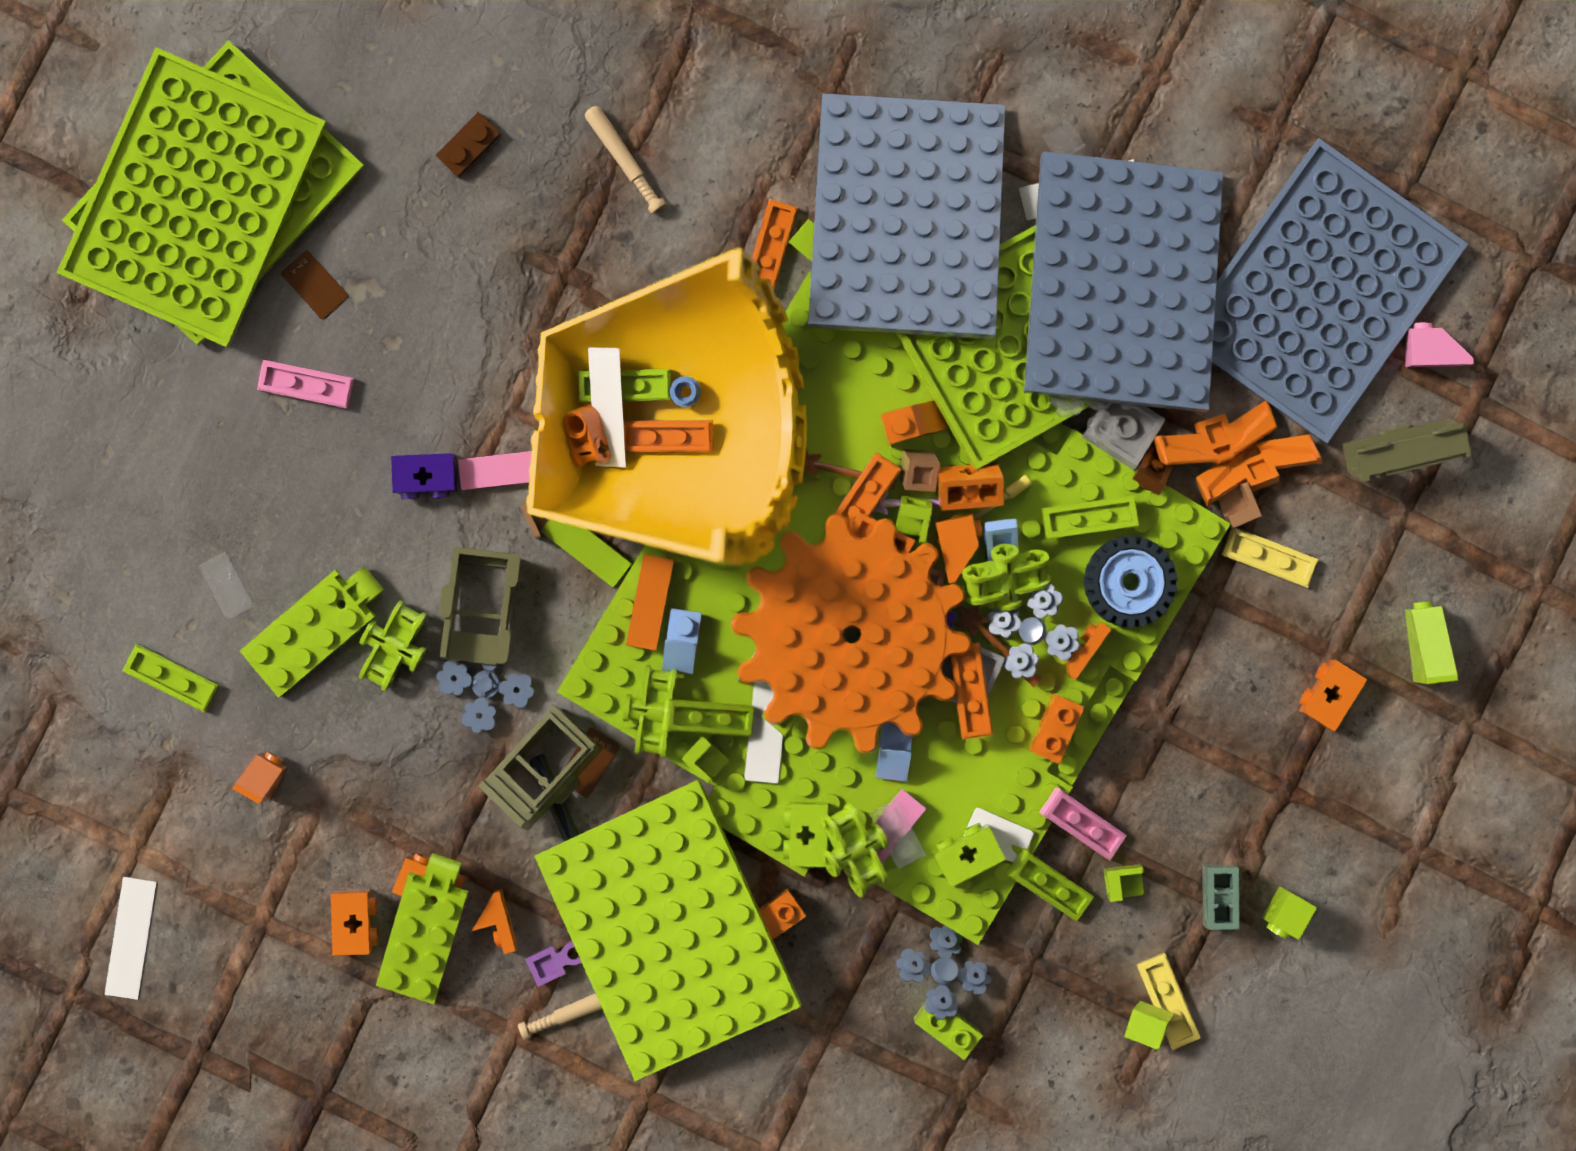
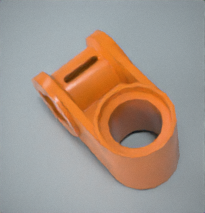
M586 404L567 413L563 419V428L566 432L570 455L574 464L585 466L591 461L599 463L608 462L611 455L598 411L592 407V404Z

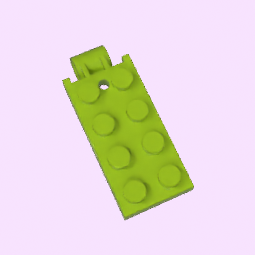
M365 566L355 572L347 581L335 569L244 646L240 653L275 695L280 698L375 618V614L366 605L377 598L384 591V588ZM341 600H344L346 603L344 608L339 604Z
M432 853L425 871V877L409 872L376 986L434 1005L469 893L467 890L455 887L462 862Z

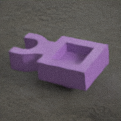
M572 941L568 942L561 951L557 952L555 946L552 945L525 958L538 987L567 973L564 968L565 965H578L582 963L579 956L571 958L568 954V950L575 947Z

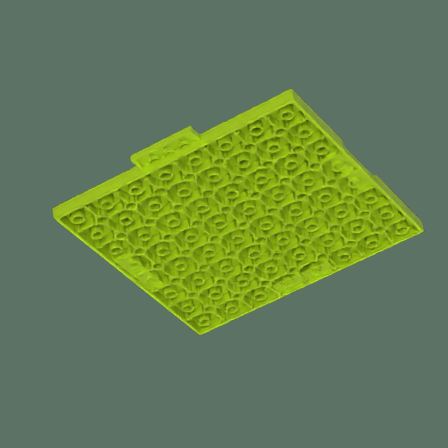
M809 271L785 311L788 318L787 322L782 323L786 336L792 339V347H797L799 355V370L803 376L804 388L797 390L799 405H806V448L809 455L821 454L819 462L863 472L876 452L900 467L903 449L933 451L940 462L939 467L970 465L947 422L948 429L888 446L880 415L908 406L933 401L934 399L896 333L808 328L811 271ZM1059 423L990 462L998 463L1004 477V490L1024 475L1028 477L1032 485L1014 498L1005 500L1004 506H996L979 519L982 532L986 522L1016 519L1019 554L1030 550H1043L1049 554L1050 561L1047 564V574L1051 578V584L1055 587V591L1062 594L1063 602L1057 606V614H1048L1045 618L1041 619L1046 625V634L1049 631H1055L1056 626L1059 624L1064 625L1066 628L1073 627L1079 633L1077 642L1082 645L1084 641L1080 637L1090 624L1095 626L1097 622H1102L1111 628L1109 634L1076 680L1067 676L1065 660L1059 659L1057 655H1050L1048 653L1050 645L1046 643L1045 638L1040 643L1031 645L1034 650L1033 654L1039 656V662L1035 666L1036 673L1042 678L1035 687H1032L1023 677H1013L1012 671L1007 670L1003 662L988 696L993 735L962 739L956 703L951 701L943 702L935 697H925L918 704L917 710L923 722V729L918 735L912 737V753L907 781L876 778L882 726L877 734L878 745L872 753L863 754L859 752L855 747L853 736L845 730L834 732L827 746L816 750L807 744L808 723L803 717L785 737L783 736L778 783L744 780L748 736L669 731L665 758L702 779L682 760V757L704 735L729 759V762L709 783L714 788L708 798L721 827L802 876L806 875L810 867L789 866V859H783L784 840H790V828H784V809H790L791 802L828 803L829 817L843 810L844 805L847 803H851L860 814L867 831L869 826L876 821L898 792L903 789L922 804L926 810L882 863L888 876V882L883 885L880 883L877 885L979 945L1016 883L1014 879L1006 874L1013 862L1005 860L950 888L932 853L937 850L936 844L951 836L954 840L964 835L963 830L967 828L974 810L980 808L1031 830L1033 836L1028 848L1025 849L1012 844V850L1019 855L1021 850L1025 849L1033 855L1052 823L1051 820L1039 813L1056 787L1066 794L1070 793L1073 788L1072 785L1134 681L1136 682L1229 528L1230 523L1165 485L1159 495L1143 489L1138 482L1132 479L1137 467L1132 470L1082 438L1083 435ZM815 469L817 476L814 477L805 471L802 484L794 485L792 496H797L798 501L796 507L791 510V520L787 529L778 531L773 539L775 547L765 556H759L757 561L753 563H744L743 565L722 564L645 544L557 690V693L636 740L639 720L630 719L628 722L623 721L627 694H632L633 698L642 699L646 665L651 666L652 669L662 670L665 640L667 638L671 608L702 613L693 674L677 672L673 699L752 705L754 684L743 683L738 677V668L742 663L750 660L752 656L754 657L756 645L751 638L737 635L731 628V622L735 615L738 613L754 612L760 605V595L748 585L746 575L751 568L757 566L769 571H777L783 567L786 558L780 546V539L786 532L794 531L799 533L808 544L815 545L822 542L826 534L824 528L827 519L834 515L857 481V478ZM898 475L894 490L889 489L885 499H901L902 495L919 499H938L937 485L935 492L905 490ZM1135 496L1139 526L1051 539L1045 538L1042 508ZM932 506L925 544L935 546L939 556L931 569L946 571L941 545L936 542L939 537L936 520L971 512L974 513L980 508L942 511L939 506ZM885 507L888 511L887 515L875 512L872 516V519L876 521L885 518L892 520L896 524L899 507ZM904 534L915 540L909 553L915 551L923 544L919 543V536ZM1138 536L1149 539L1160 545L1169 554L1170 559L1175 565L1174 568L1178 580L1176 581L1177 592L1174 595L1172 605L1169 606L1166 613L1159 617V619L1141 627H1120L1107 622L1091 607L1085 594V569L1090 558L1103 544L1118 537ZM983 537L978 538L979 547L965 568L972 564L987 562ZM644 554L674 560L656 651L626 645ZM947 573L945 575L944 586L950 585L948 582ZM962 573L955 583H950L961 586L964 592L967 590V584L963 579ZM1133 573L1126 574L1123 578L1124 587L1129 591L1134 590L1138 585L1136 575ZM1031 593L1020 594L1023 603L1018 608V618L1022 622L1027 618L1036 616L1033 613V608L1028 606V600L1032 597ZM965 599L961 604V606L969 610L973 606L967 603ZM995 601L980 605L979 615L988 618V613L995 611ZM957 607L951 610V612L958 614L951 628L952 630L966 633L970 637L971 643L980 642V647L1005 657L978 630H976V635L972 636L967 626L955 628V624L962 616ZM989 620V622L982 624L989 630L988 626L991 621ZM844 629L843 637L846 642L855 643L859 641L861 636L859 629ZM1019 630L1012 631L1011 636L1008 638L1003 637L1001 634L994 635L1009 650L1011 647L1019 648L1022 644H1025L1020 637ZM653 679L655 682L667 683L665 680ZM1052 693L1085 707L1060 764L1028 750ZM633 708L634 710L648 712L647 709ZM645 741L646 743L659 744L658 742ZM803 826L802 832H797V836L802 837V842H808V838L814 836V833L809 831V826ZM827 835V851L831 852L834 850V847ZM966 845L962 848L963 854L959 857H966L967 860H971L973 858L972 852L976 849H970Z

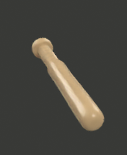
M593 106L585 113L586 120L622 168L630 182H634L640 193H642V196L648 202L649 212L654 214L666 205L665 201L662 198L659 199L651 186H649V183L643 177V171L603 110L599 106Z
M596 993L572 1004L554 1010V1013L530 1023L521 1022L518 1024V1028L523 1040L526 1041L531 1038L533 1033L559 1024L560 1026L599 1011L602 1007Z

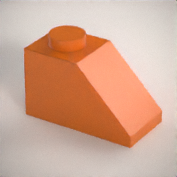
M934 400L880 415L888 446L948 429L946 421Z
M972 512L936 520L949 584L956 582L979 547L978 538L983 537L980 519L973 520Z
M267 751L265 755L263 753L256 754L232 789L258 804L264 803L271 799L288 767L282 765V758Z

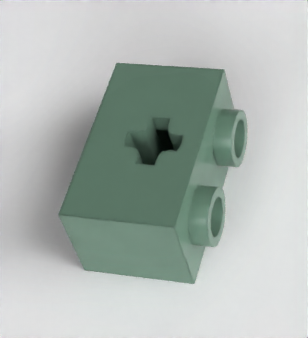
M1202 864L1203 926L1208 930H1239V867L1234 864Z

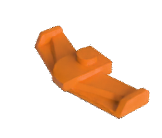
M1264 401L1230 424L1225 413L1194 424L1197 434L1155 436L1153 443L1160 461L1165 465L1207 462L1221 464L1235 459L1237 454L1276 430L1278 426L1269 402Z
M1310 434L1254 443L1237 454L1235 459L1214 465L1197 476L1196 480L1199 491L1207 507H1209L1214 501L1245 481L1248 482L1251 491L1254 492L1280 482L1276 469L1315 463L1319 465L1322 464V457Z

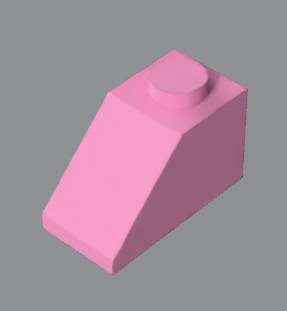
M1414 323V328L1407 330L1405 333V368L1466 367L1474 364L1473 357L1443 328H1433V323Z

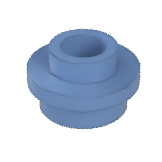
M682 376L672 383L670 395L673 402L678 406L691 407L699 401L701 387L694 378ZM685 386L691 388V395L687 398H684L681 394V390Z

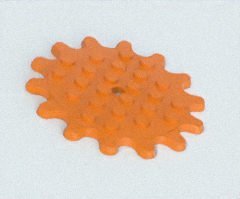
M834 514L827 519L825 538L819 544H808L799 533L794 531L786 532L780 539V546L786 558L783 567L777 571H769L757 566L748 571L746 581L752 589L758 592L761 601L757 610L751 613H738L731 622V628L737 635L751 638L756 645L754 657L739 666L738 677L745 684L765 682L771 686L773 698L764 712L765 718L769 723L779 725L793 715L802 716L808 723L806 741L811 748L816 750L823 749L829 743L830 737L834 732L845 730L853 736L856 749L863 754H869L878 745L877 734L881 726L888 723L895 724L905 735L914 737L923 729V722L917 710L918 704L925 697H935L944 702L950 701L955 697L957 692L956 685L945 676L942 666L945 659L949 656L964 655L971 649L970 637L966 633L952 630L947 624L949 611L963 603L965 592L961 586L956 584L937 586L931 581L930 570L939 556L938 550L932 544H922L911 553L901 552L895 544L897 527L892 520L885 518L879 520L869 536L858 538L851 533L847 519L840 514ZM849 625L857 626L861 632L859 641L855 643H848L843 637V631Z

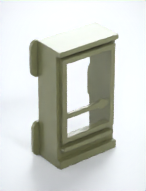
M1450 418L1413 427L1411 424L1399 425L1378 431L1379 435L1342 443L1348 473L1362 482L1370 481L1371 475L1380 478L1381 473L1388 476L1460 459L1463 456L1471 457L1466 423H1458Z
M454 547L449 585H445L442 588L439 615L445 618L440 651L442 659L504 666V663L508 661L511 640L508 625L513 587L517 585L521 560L519 555ZM463 563L507 568L501 615L472 612L465 608L457 610ZM456 615H460L463 618L473 616L501 620L499 635L454 631Z
M552 704L549 711L478 787L520 828L529 831L554 802L557 804L564 803L580 785L578 776L603 748L560 707ZM556 724L581 750L549 784L548 779L542 777L523 758ZM519 762L539 780L538 783L541 786L546 787L536 800L510 776V773Z

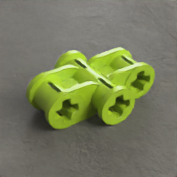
M1012 544L995 546L991 550V557L994 561L969 565L962 572L963 579L967 584V590L965 591V601L967 603L983 605L995 601V606L1004 611L1015 610L1022 605L1023 600L1020 594L1043 590L1051 584V578L1047 574V564L1050 561L1049 554L1043 550H1030L1019 554V549Z
M399 600L384 629L377 626V622L372 619L366 627L359 644L363 646L367 644L373 647V650L364 663L358 678L361 680L366 678L381 686V690L386 692L402 663L407 665L409 671L414 673L426 652V648L423 646L418 648L412 643L421 630L427 614L424 612L420 614L405 606L404 601ZM402 615H403L404 617H406V618L412 620L413 623L410 622V621H408L407 619L403 618ZM374 635L377 636L378 638L384 640L385 642H383V641H381V640L375 638ZM401 650H403V651L407 652L408 654L412 655V657L409 656V655H407V654H405V653H403Z
M646 665L642 699L633 698L632 694H627L623 721L628 722L630 719L639 720L634 754L639 755L641 752L660 754L661 758L666 757L669 731L662 730L665 699H673L677 669L663 671L652 669L651 666ZM653 679L665 680L667 683L655 682ZM633 708L647 709L648 712L634 710ZM645 741L658 742L659 744L646 743Z
M851 803L844 805L843 810L829 817L827 815L822 818L823 828L834 850L831 852L824 851L821 857L826 869L833 877L839 876L841 870L844 869L851 888L859 897L865 896L866 891L877 884L883 885L888 882L887 873L875 852L879 848L884 850L888 847L887 837L878 824H871L869 830L866 831L860 814Z

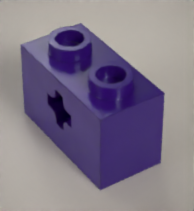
M456 454L391 456L392 490L395 494H401V499H419V493L431 492L432 498L450 497L451 491H458ZM425 468L426 472L432 474V479H428L426 485H424L423 481L417 480V475L422 474Z

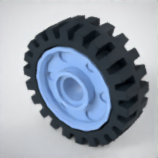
M1138 536L1115 538L1098 548L1086 566L1084 577L1086 597L1095 612L1109 623L1127 628L1150 624L1164 615L1173 603L1174 595L1177 592L1176 581L1178 580L1174 568L1175 565L1170 559L1169 554L1160 545L1149 539ZM1128 573H1133L1138 578V585L1132 591L1127 590L1123 585V578Z

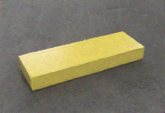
M1236 527L1230 529L1221 553L1224 557L1308 588L1319 560Z
M1162 953L1136 964L1153 1006L1174 1014L1165 1032L1171 1049L1175 1050L1201 1039L1166 954Z

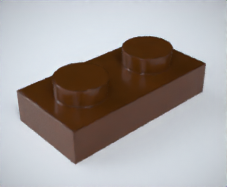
M477 112L436 154V157L459 178L501 134Z
M1152 442L1141 459L1132 479L1138 482L1143 489L1159 495L1165 487L1174 465H1165L1160 461L1155 445Z

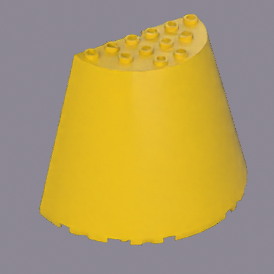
M734 249L541 333L538 348V375L536 376V404L533 409L534 417L539 421V428L537 431H533L531 437L529 494L526 500L528 514L728 565L753 563L757 561L759 556H765L775 547L773 539L778 531L787 529L791 520V510L796 507L798 501L797 496H792L794 485L802 484L807 437L806 405H799L797 389H803L804 383L803 376L799 370L800 360L797 347H792V339L786 336L782 324L788 320L780 299L775 296L770 280L768 278L761 279L757 274L761 267L751 256L742 249ZM588 348H619L620 370L671 369V383L682 376L694 378L701 387V397L695 405L681 407L675 404L673 400L622 401L623 420H713L714 451L625 452L626 467L595 466V461L588 462L585 466L575 465L570 455L569 443L563 428V419L567 413L586 404H592L591 402H579L578 371H590ZM685 386L681 390L684 398L691 395V388L689 386Z

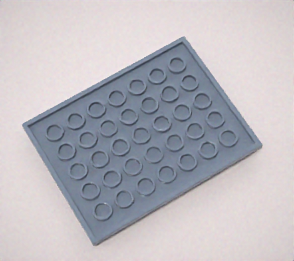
M822 93L808 328L995 339L1005 105Z
M1318 138L1217 279L1212 365L1263 401L1269 402L1270 406L1322 443L1327 444L1468 243Z
M1042 152L1040 157L1024 393L1205 413L1209 410L1223 172Z

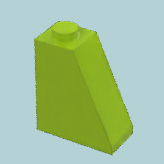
M1432 601L1413 603L1414 609L1405 610L1413 682L1433 684L1457 681L1458 675L1442 606H1432Z

